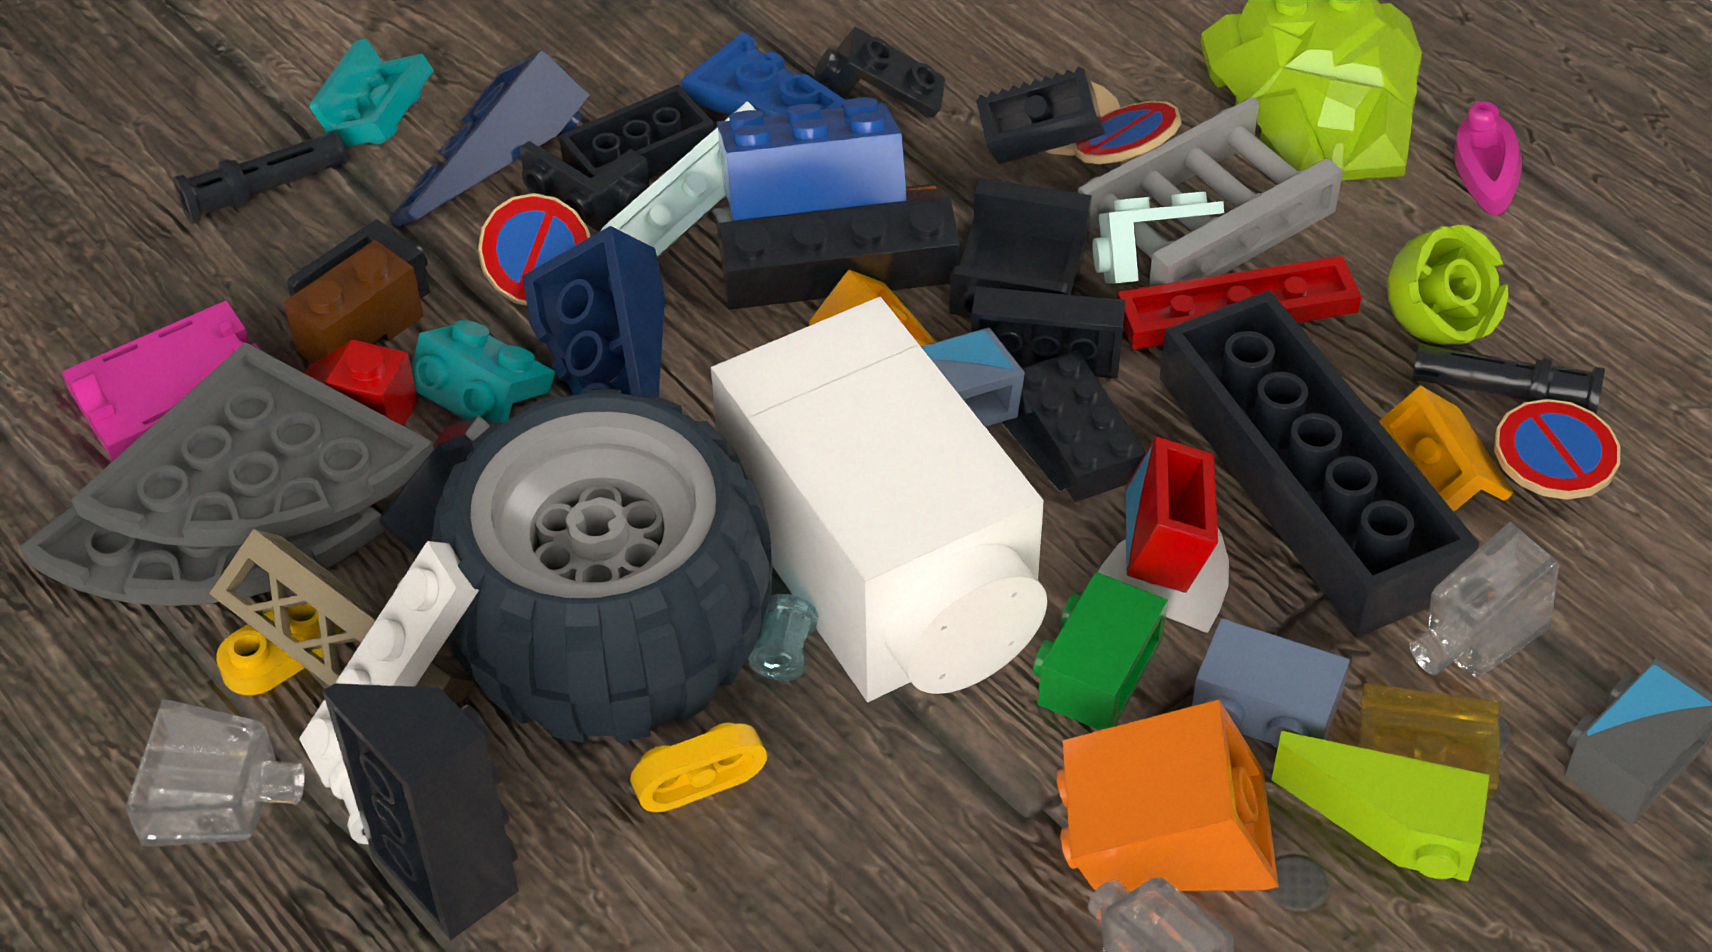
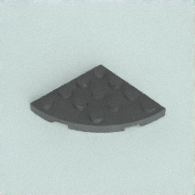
M244 342L71 500L78 516L105 529L132 538L161 544L192 547L243 545L253 529L286 538L330 525L360 512L403 486L431 454L434 447L433 442Z
M73 505L22 544L20 549L26 563L46 576L76 590L106 599L134 604L179 606L219 602L209 593L242 545L192 547L161 544L132 538L105 529L78 516ZM369 506L330 525L286 537L285 539L326 569L361 549L382 533L385 528L379 523L381 514ZM254 563L235 592L242 598L271 591L269 573Z

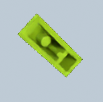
M1281 731L1272 781L1397 866L1417 870L1423 875L1434 879L1454 878L1469 881L1481 844L1490 775Z

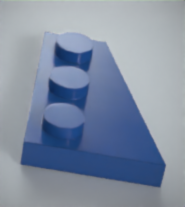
M742 32L681 80L682 88L696 104L705 106L711 111L722 112L728 115L733 114L747 101L755 110L762 111L764 116L787 114V108L799 104H816L821 107V110L843 108V103L846 101L809 75H794L785 69L784 58L771 51L763 54L755 48V39L745 32Z

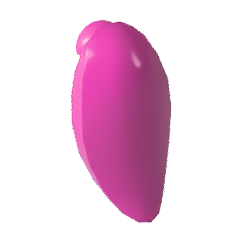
M1481 101L1469 108L1468 118L1464 119L1458 128L1454 159L1460 178L1479 206L1488 214L1497 216L1505 212L1518 188L1522 171V156L1516 133L1510 123L1499 116L1497 106L1491 102Z

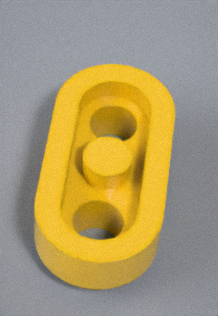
M310 604L288 608L291 635L300 642L321 638L318 610ZM274 611L264 614L275 622ZM334 623L335 635L342 634V628ZM249 624L229 635L219 646L216 656L217 665L225 685L231 691L241 695H257L267 692L305 668ZM322 648L312 650L319 657H323ZM253 651H257V652H255L254 654H252V655H250V656H246V655L250 654V653L253 652Z
M731 722L722 723L711 728L703 735L672 746L663 745L649 750L640 758L638 764L633 769L630 782L641 806L645 810L665 812L748 781L765 765L767 752L752 726Z

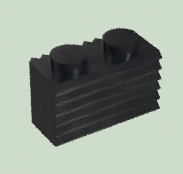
M1079 66L1074 73L1067 69L1063 76L1056 72L1053 79L1045 76L1042 82L1034 79L1031 85L1023 82L1020 88L1012 85L1009 92L1002 88L998 95L992 91L987 98L980 94L976 101L988 150H990L998 164L1105 135L1094 88L1086 71Z

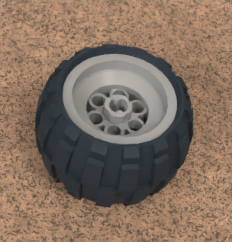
M587 390V393L561 398H557L554 395L523 406V412L505 422H495L472 441L473 451L467 455V461L453 466L436 507L432 542L448 543L451 545L461 561L457 566L471 586L479 590L447 638L454 656L468 675L473 674L474 679L486 697L497 704L501 710L521 724L531 721L542 723L544 729L551 731L552 737L584 743L588 736H617V742L649 737L651 736L650 729L673 720L683 724L709 707V700L715 697L717 686L731 685L755 647L762 626L761 620L764 619L771 597L772 554L770 530L763 503L752 479H747L737 454L727 445V440L707 421H693L689 416L682 414V405L654 395L644 398L621 394V390Z

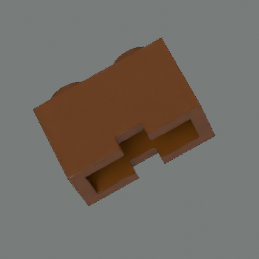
M373 240L284 301L296 351L313 364L352 339L370 344L381 337L390 341L424 317L414 267L377 240Z

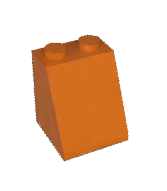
M1220 699L1062 740L1064 768L1057 771V786L1061 800L1068 813V827L1061 830L1062 850L1071 869L1078 868L1096 892L1269 890L1279 887L1264 770Z

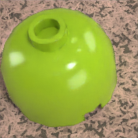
M1468 225L1441 226L1408 241L1391 263L1387 277V297L1395 319L1406 332L1428 344L1461 345L1491 334L1502 320L1508 300V284L1499 286V275L1496 266L1503 265L1499 252L1484 234Z

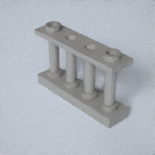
M1250 97L1230 109L1220 111L1211 119L1116 169L1091 179L1085 185L1079 187L1078 193L1092 195L1089 232L1100 226L1099 214L1115 212L1114 201L1149 197V200L1154 198L1163 207L1172 206L1171 195L1183 194L1175 186L1195 175L1235 207V209L1220 217L1211 218L1209 215L1177 218L1192 232L1176 241L1167 242L1146 222L1133 223L1135 245L1152 259L1149 286L1223 275L1336 212L1343 170L1328 158L1306 170L1297 171L1255 137L1259 102ZM1239 152L1278 185L1264 193L1254 194L1218 163Z

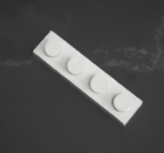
M427 541L336 683L416 686L479 591L471 586L457 566L461 561L450 544ZM324 700L299 740L324 786L330 787L328 779L333 773L335 766L343 761Z

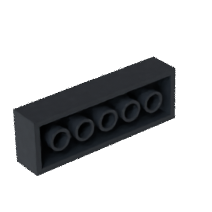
M1270 290L1165 329L1159 379L1357 638L1467 591L1480 543Z

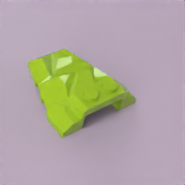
M1248 0L1241 14L1225 15L1201 33L1200 44L1210 79L1217 88L1224 87L1226 84L1236 97L1235 105L1250 97L1259 102L1256 123L1262 129L1260 141L1297 171L1306 170L1328 158L1343 170L1341 181L1404 176L1422 51L1410 18L1391 3L1379 4L1378 0Z

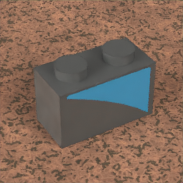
M1657 658L1638 677L1627 673L1610 693L1606 701L1608 708L1599 717L1592 712L1586 714L1574 728L1567 741V745L1573 749V753L1564 776L1631 824H1634L1712 739V695Z

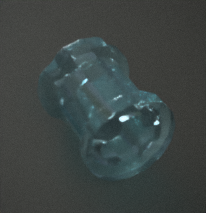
M789 594L772 595L762 620L763 627L759 640L756 641L748 657L750 667L759 675L771 680L792 681L798 679L804 673L806 666L803 649L807 635L812 634L817 627L819 614L816 608L798 596Z

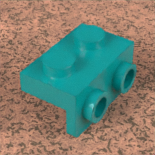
M367 39L355 40L311 101L310 109L327 133L332 130L338 132L345 147L365 143L381 144L397 132L398 122L409 106L420 98L422 94L421 88L434 70L423 53L382 62Z
M459 320L454 325L419 333L411 366L417 393L464 420L479 415L482 419H488L493 422L507 421L512 403L549 393L555 371L535 361L534 355L530 351L518 346L506 345L490 336L489 330L485 326L467 320Z

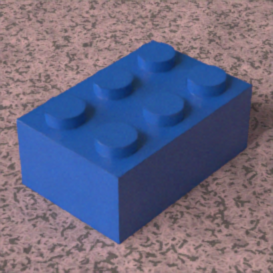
M874 98L849 99L843 103V108L821 110V107L816 104H799L787 108V114L764 116V113L758 110H745L731 114L728 121L717 122L723 184L733 221L907 201L902 133L886 103L877 104V100Z

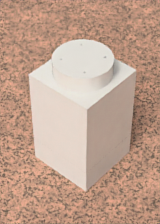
M881 296L711 367L716 430L727 440V445L737 454L747 479H752L763 503L770 530L772 566L867 703L910 682L917 689L927 693L941 694L958 691L991 676L1021 652L1040 627L1047 608L1046 591L1038 581L1044 500Z

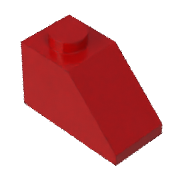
M352 339L310 365L304 373L402 426L405 425L418 402L408 352Z

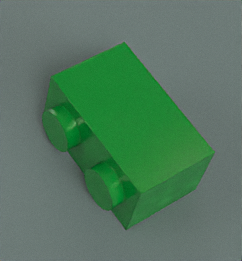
M1095 572L1083 594L1073 592L1068 599L1060 622L1062 630L1057 639L1054 641L1047 638L1037 654L1033 666V675L1040 677L1038 705L1098 730L1115 727L1163 640L1168 599Z

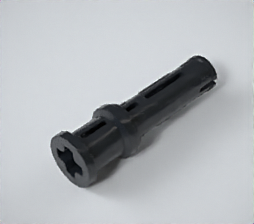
M332 130L319 137L281 148L239 164L236 160L224 159L219 161L218 168L189 178L180 174L173 177V182L186 218L190 224L201 222V215L230 205L237 209L245 207L246 203L250 202L251 195L338 165H345L348 163V157L340 135L336 130Z
M1420 343L1412 380L1510 396L1516 399L1527 400V402L1544 399L1572 402L1596 414L1605 368L1595 366L1590 372L1556 366L1551 358L1543 357L1542 360L1536 359L1535 364Z

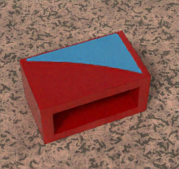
M1155 436L1125 487L1126 572L1129 577L1187 593L1218 544L1214 454Z

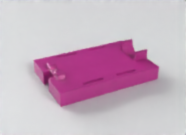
M223 301L68 368L61 373L69 392L113 462L244 342L250 343L245 327L228 302ZM256 343L251 344L253 347L259 349Z

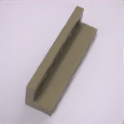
M257 529L251 531L209 593L329 686L336 683L341 675L337 645L354 641L362 643L382 612L282 536ZM254 563H256L269 573L272 601L251 605L235 591ZM286 587H288L297 595L287 597ZM310 604L318 610L321 638L300 642L291 635L288 608ZM274 611L275 622L263 613ZM334 623L347 633L335 635ZM322 648L324 660L312 650ZM437 653L416 685L419 687H438L454 703L461 704L475 684V681Z

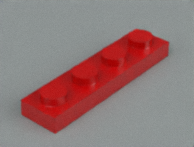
M1343 256L1118 291L1117 299L1126 300L1123 327L1133 350L1163 345L1165 329L1268 290L1274 294L1297 323L1358 313L1362 296Z

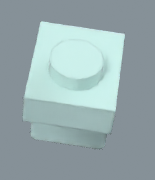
M1206 192L1171 195L1172 206L1151 209L1149 197L1114 201L1115 212L1099 214L1101 237L1093 239V260L1096 272H1104L1105 283L1139 281L1133 223L1224 213V201L1207 203Z

